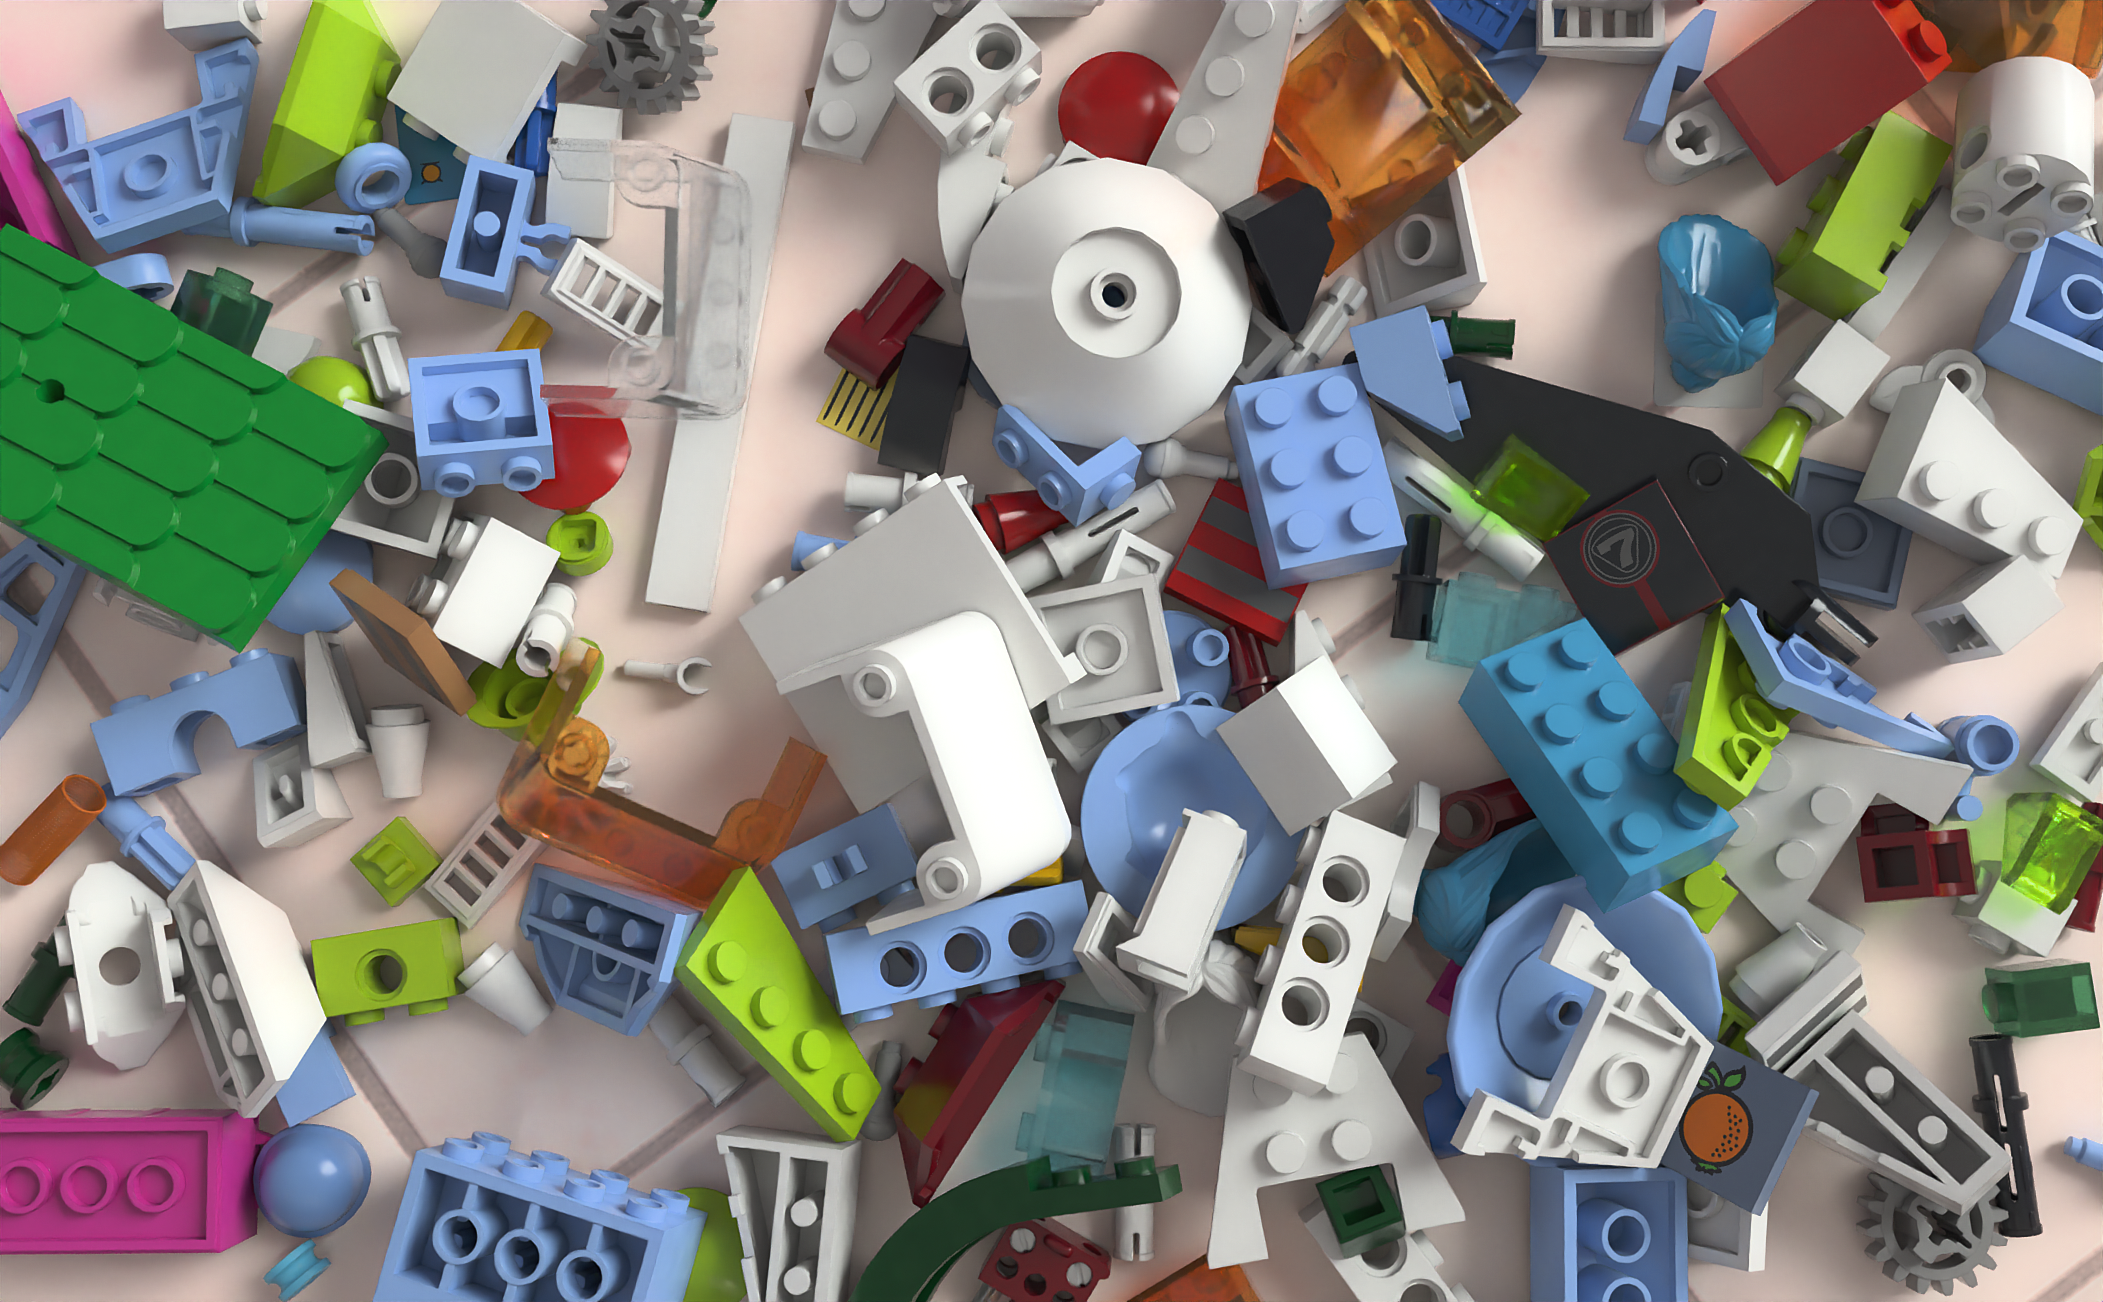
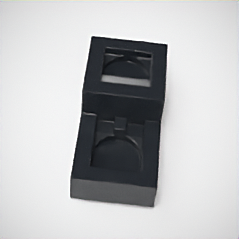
M917 334L909 336L888 408L878 464L926 476L937 473L940 477L944 474L954 415L962 409L971 362L970 347Z

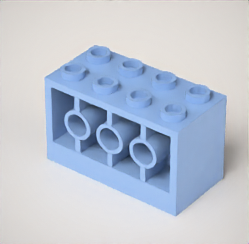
M476 1131L468 1139L446 1138L442 1145L416 1151L372 1301L683 1302L708 1213L688 1207L690 1198L676 1191L654 1188L651 1190V1194L629 1188L630 1179L613 1171L593 1169L589 1175L568 1168L570 1159L557 1153L533 1150L531 1156L511 1150L509 1149L511 1140L497 1134Z

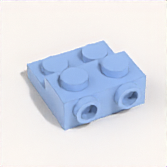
M539 348L407 358L416 453L422 491L436 489L442 496L457 498L471 493L475 486L503 483L505 487L513 491H528L536 488L543 479L555 478L553 443Z

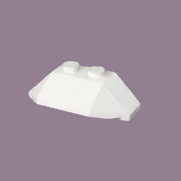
M196 860L167 898V906L170 908L172 919H176L174 938L179 940L184 966V976L178 977L179 988L184 993L186 1009L217 1097L230 1108L238 1110V1114L241 1117L255 1118L290 1078L325 1023L326 1016L303 959L302 947L295 938L286 912L210 861Z

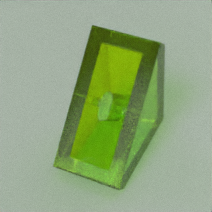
M1512 433L1472 481L1469 496L1477 504L1544 542L1557 536L1590 496L1581 486Z
M2055 792L2014 793L2006 802L2001 882L2060 915L2069 907L2103 845V820Z

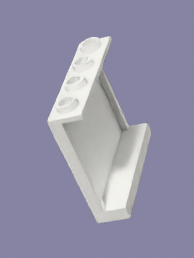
M934 473L914 484L903 493L909 503L891 515L888 514L885 508H882L865 517L852 527L857 538L839 550L835 543L832 542L813 552L801 561L806 572L789 583L784 576H781L764 585L751 595L756 605L737 617L777 682L816 662L965 611L984 614L998 627L1029 710L1082 678L1087 673L1074 652L1065 657L1062 656L959 491L960 488L968 484L963 475L941 480L938 474ZM839 675L785 694L860 815L930 773L908 711L885 718H874L861 713L848 699Z

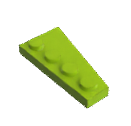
M747 866L735 869L731 872L686 941L674 967V975L836 1143L854 1141L882 1088L752 868Z

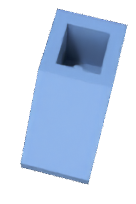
M1421 305L1349 328L1365 390L1374 401L1451 442L1464 438L1459 421L1469 419L1471 415L1461 381L1448 383L1442 360L1453 357L1454 354L1443 319L1431 322L1425 305Z

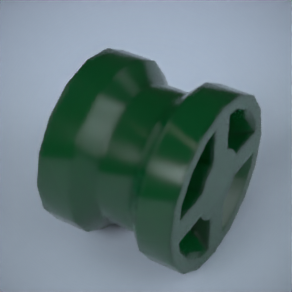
M29 1027L21 1028L0 1044V1086L10 1092V1102L20 1110H27L42 1100L60 1081L69 1066V1058L60 1051H47L40 1045V1037Z

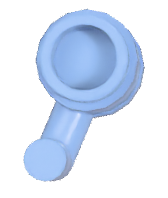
M1955 716L1944 720L1936 727V730L1949 738L1955 746V749L1943 760L1970 765L1974 771L1943 818L1948 821H1974L1981 816L1983 806L1977 797L1969 795L1973 778L1992 776L2001 773L2009 767L2018 756L2019 738L2012 726L1994 716Z

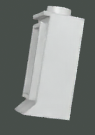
M1184 808L1182 813L1183 827L1178 826L1133 930V939L1115 948L1118 968L1188 995L1246 857L1247 831L1239 828L1235 820L1223 813L1205 810L1200 814Z

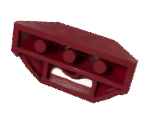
M1040 978L1020 983V987L991 994H982V991L968 994L960 1007L952 1003L946 1004L927 1033L937 1040L925 1062L913 1056L892 1089L902 1095V1098L893 1110L912 1203L920 1209L931 1200L1064 991L1066 982L1061 978L1051 980Z

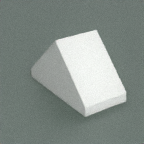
M307 732L252 759L257 840L264 848L298 847L354 818L331 769L311 768Z

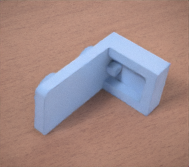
M1006 404L998 409L992 437V444L1000 459L1008 467L1017 469L1038 490L1043 502L1052 510L1059 511L1075 527L1105 507L1109 510L1116 509L1130 497L1136 487L1134 477L1142 452L1125 436L1077 466L1018 408Z

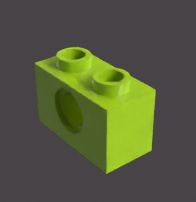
M457 917L310 940L317 993L326 1017L344 1015L345 1027L385 1020L384 1008L408 1004L409 1016L448 1010L447 997L463 994L467 990L457 978L465 970ZM387 956L396 959L402 968V980L395 990L388 988L380 976L381 964Z

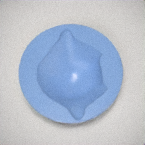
M1182 705L1152 712L1137 719L1113 737L1093 764L1084 786L1080 806V832L1083 848L1088 863L1103 889L1127 912L1138 919L1178 826L1183 827L1182 813L1184 808L1200 814L1205 810L1223 813L1235 820L1239 828L1247 831L1246 857L1215 931L1238 925L1262 911L1284 889L1296 869L1298 862L1295 861V856L1306 827L1290 837L1287 835L1215 730L1216 727L1237 713L1204 705Z

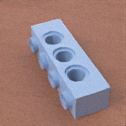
M1082 879L1069 880L1053 886H1042L979 900L964 908L872 936L869 935L866 926L821 935L837 1012L841 1015L853 1013L855 1024L893 1016L892 1004L917 998L919 1009H925L957 1001L955 989L980 984L982 994H991L1020 987L1018 975L1043 969L1045 980L1062 978L1083 972L1082 965L1072 951L1089 914ZM1025 919L1030 921L1037 929L1038 944L1031 954L1019 957L1011 950L1008 935L1011 927L1016 922ZM959 933L968 935L976 946L974 962L963 971L953 970L947 964L944 955L945 946L949 939ZM901 947L911 955L914 969L911 977L905 983L892 986L883 979L880 972V963L886 952L893 948Z

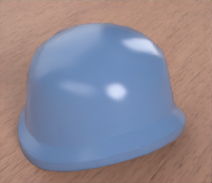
M298 1124L290 1128L287 1127L269 1139L257 1158L253 1175L257 1204L267 1221L277 1230L287 1235L298 1238H314L326 1235L344 1225L361 1207L371 1183L370 1160L362 1144L353 1135L343 1130L319 1124Z

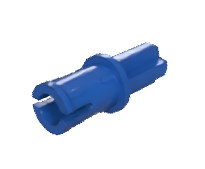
M558 68L515 140L514 166L534 171L535 178L548 176L557 112Z

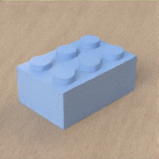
M1358 362L1234 386L1226 405L1224 416L1268 589L1273 590L1391 566L1406 547L1407 541Z

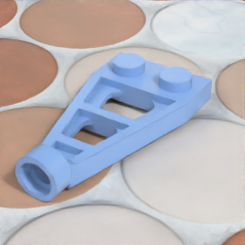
M29 537L0 559V615L15 625L18 630L17 645L8 665L0 672V740L31 700L87 572V569ZM39 563L54 575L55 583L39 612L31 615L7 596V589L29 565Z

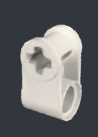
M1712 96L1705 102L1674 116L1668 122L1665 129L1650 141L1645 149L1644 161L1647 171L1655 180L1665 185L1676 186L1684 184L1722 165L1738 162L1752 155L1753 152Z

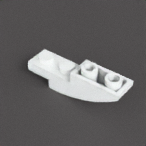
M997 50L990 69L1000 70L1007 67L1013 60L1012 56L1007 52ZM954 93L948 114L960 110L966 103V99ZM1010 102L992 118L994 121L992 129L976 146L966 149L962 145L950 157L940 149L937 177L940 235L953 291L960 294L963 292L972 244L1002 200L1016 190L1015 187L1008 185V164L992 158L993 155L1001 158L1004 156L1012 137L1015 122L1008 119L1013 106Z

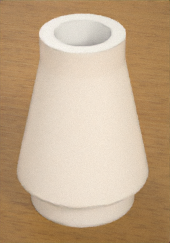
M399 704L371 708V723L365 724V728L381 779L383 797L407 798L422 795V776L431 720L424 719L423 705Z
M1796 922L1788 932L1735 966L1737 975L1729 982V986L1743 1003L1764 1018L1807 979L1818 959L1828 949L1813 932Z
M496 941L457 977L467 988L463 993L464 995L515 1027L524 1037L535 1030L554 1010L544 1000L513 949L511 948L506 952Z

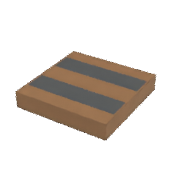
M345 568L329 582L331 588L385 663L460 717L478 702L475 698L476 694L425 619L352 569L348 570Z

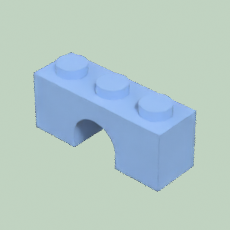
M267 648L250 650L231 658L229 662L232 668L213 676H209L207 671L188 674L169 684L172 692L151 700L149 695H138L111 705L112 715L90 723L115 796L143 797L202 774L194 753V738L201 724L214 715H219L227 723L236 748L263 750L307 732L306 689L294 657L269 653Z

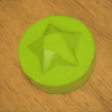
M589 511L578 515L565 514L559 517L550 526L546 535V545L561 553L555 566L561 572L568 575L586 576L595 573L607 564L613 553V539L607 524L600 516Z

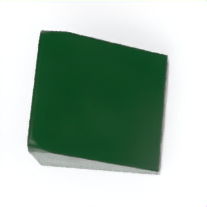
M1379 1165L1350 1170L1315 1184L1345 1259L1352 1258L1405 1236L1402 1216Z

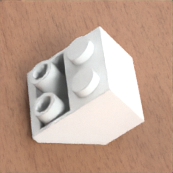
M464 510L459 519L455 517L450 518L441 545V554L429 576L422 573L417 578L407 596L405 606L425 619L438 639L501 669L561 553L493 517Z

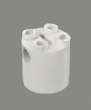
M2016 57L1993 63L1971 76L1958 93L1955 110L1950 217L1956 225L1965 227L1974 235L2003 242L2004 246L2010 251L2026 253L2042 247L2046 238L2053 237L2075 226L2092 209L2094 203L2095 94L2085 74L2070 63L2050 57Z

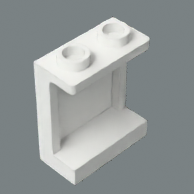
M442 0L389 92L387 99L407 112L402 121L418 133L434 141L441 134L456 144L457 147L453 152V156L467 165L469 155L514 166V159L507 154L561 61H564L576 67L588 45L521 0Z

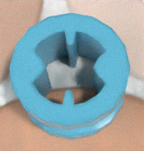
M312 1239L305 1241L263 1277V1280L268 1285L277 1284L281 1288L278 1298L282 1302H288L299 1294L332 1264L327 1257L320 1259L315 1256L314 1248L316 1244Z

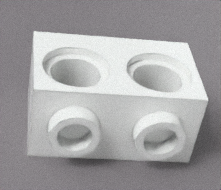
M982 0L893 81L897 102L950 157L962 145L966 149L976 146L992 129L994 125L992 118L1009 102L1013 106L1020 105L1037 89L1041 82L1039 75L1042 73L1041 49L994 0ZM994 50L1007 52L1013 58L1007 67L1000 70L988 69L980 63V60L985 54ZM946 93H956L966 99L964 106L954 113L945 114L933 108L935 100Z

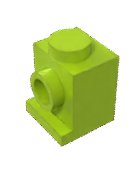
M1715 860L1710 865L1657 889L1683 906L1699 931L1703 934L1710 933L1738 894L1736 889L1726 883L1727 879L1724 878L1727 873L1726 869Z

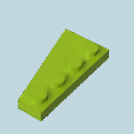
M1722 603L1705 618L1673 772L1680 776L1692 791L1699 795L1707 796L1729 812L1749 795L1772 758L1771 751L1784 740L1790 730L1787 727L1788 724L1801 711L1790 707L1785 710L1776 708L1758 693L1755 687L1757 679L1723 617L1730 608Z

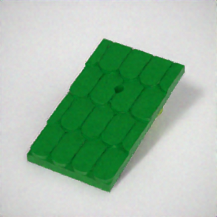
M6 223L0 230V522L240 654L390 445L381 431L366 424L354 413L288 380L283 373L179 320L169 310L101 276L93 267Z

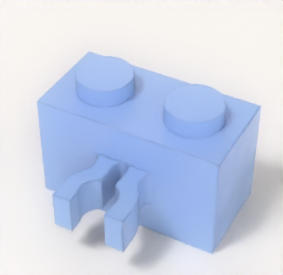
M469 155L439 275L446 296L508 311L520 262H527L538 272L550 276L558 260L544 257L539 248L524 245L525 242L543 245L548 241H557L567 245L572 233L571 227L557 223H546L539 226L530 225L537 195L534 171Z
M885 803L769 859L801 929H806L818 923L822 934L858 918L853 909V906L876 895L882 907L890 903L899 894L915 889L911 878L916 876V868L919 862L892 803Z

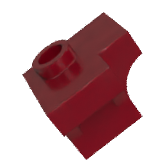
M1898 803L1868 806L1860 819V837H1856L1865 903H1888L1979 894L1969 829L1934 831V824Z

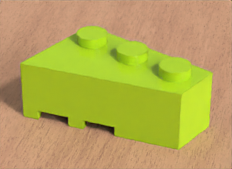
M1889 110L1846 139L1837 153L1845 161L1836 176L1833 177L1827 174L1818 184L1806 204V207L1814 213L1805 228L1801 230L1795 227L1787 236L1774 260L1782 264L1773 279L1774 286L1834 322L1842 319L1881 293L1889 277L1879 272L1892 249L1899 253L1904 248L1910 232L1904 228L1916 208L1921 209L1925 205L1953 146L1892 110Z

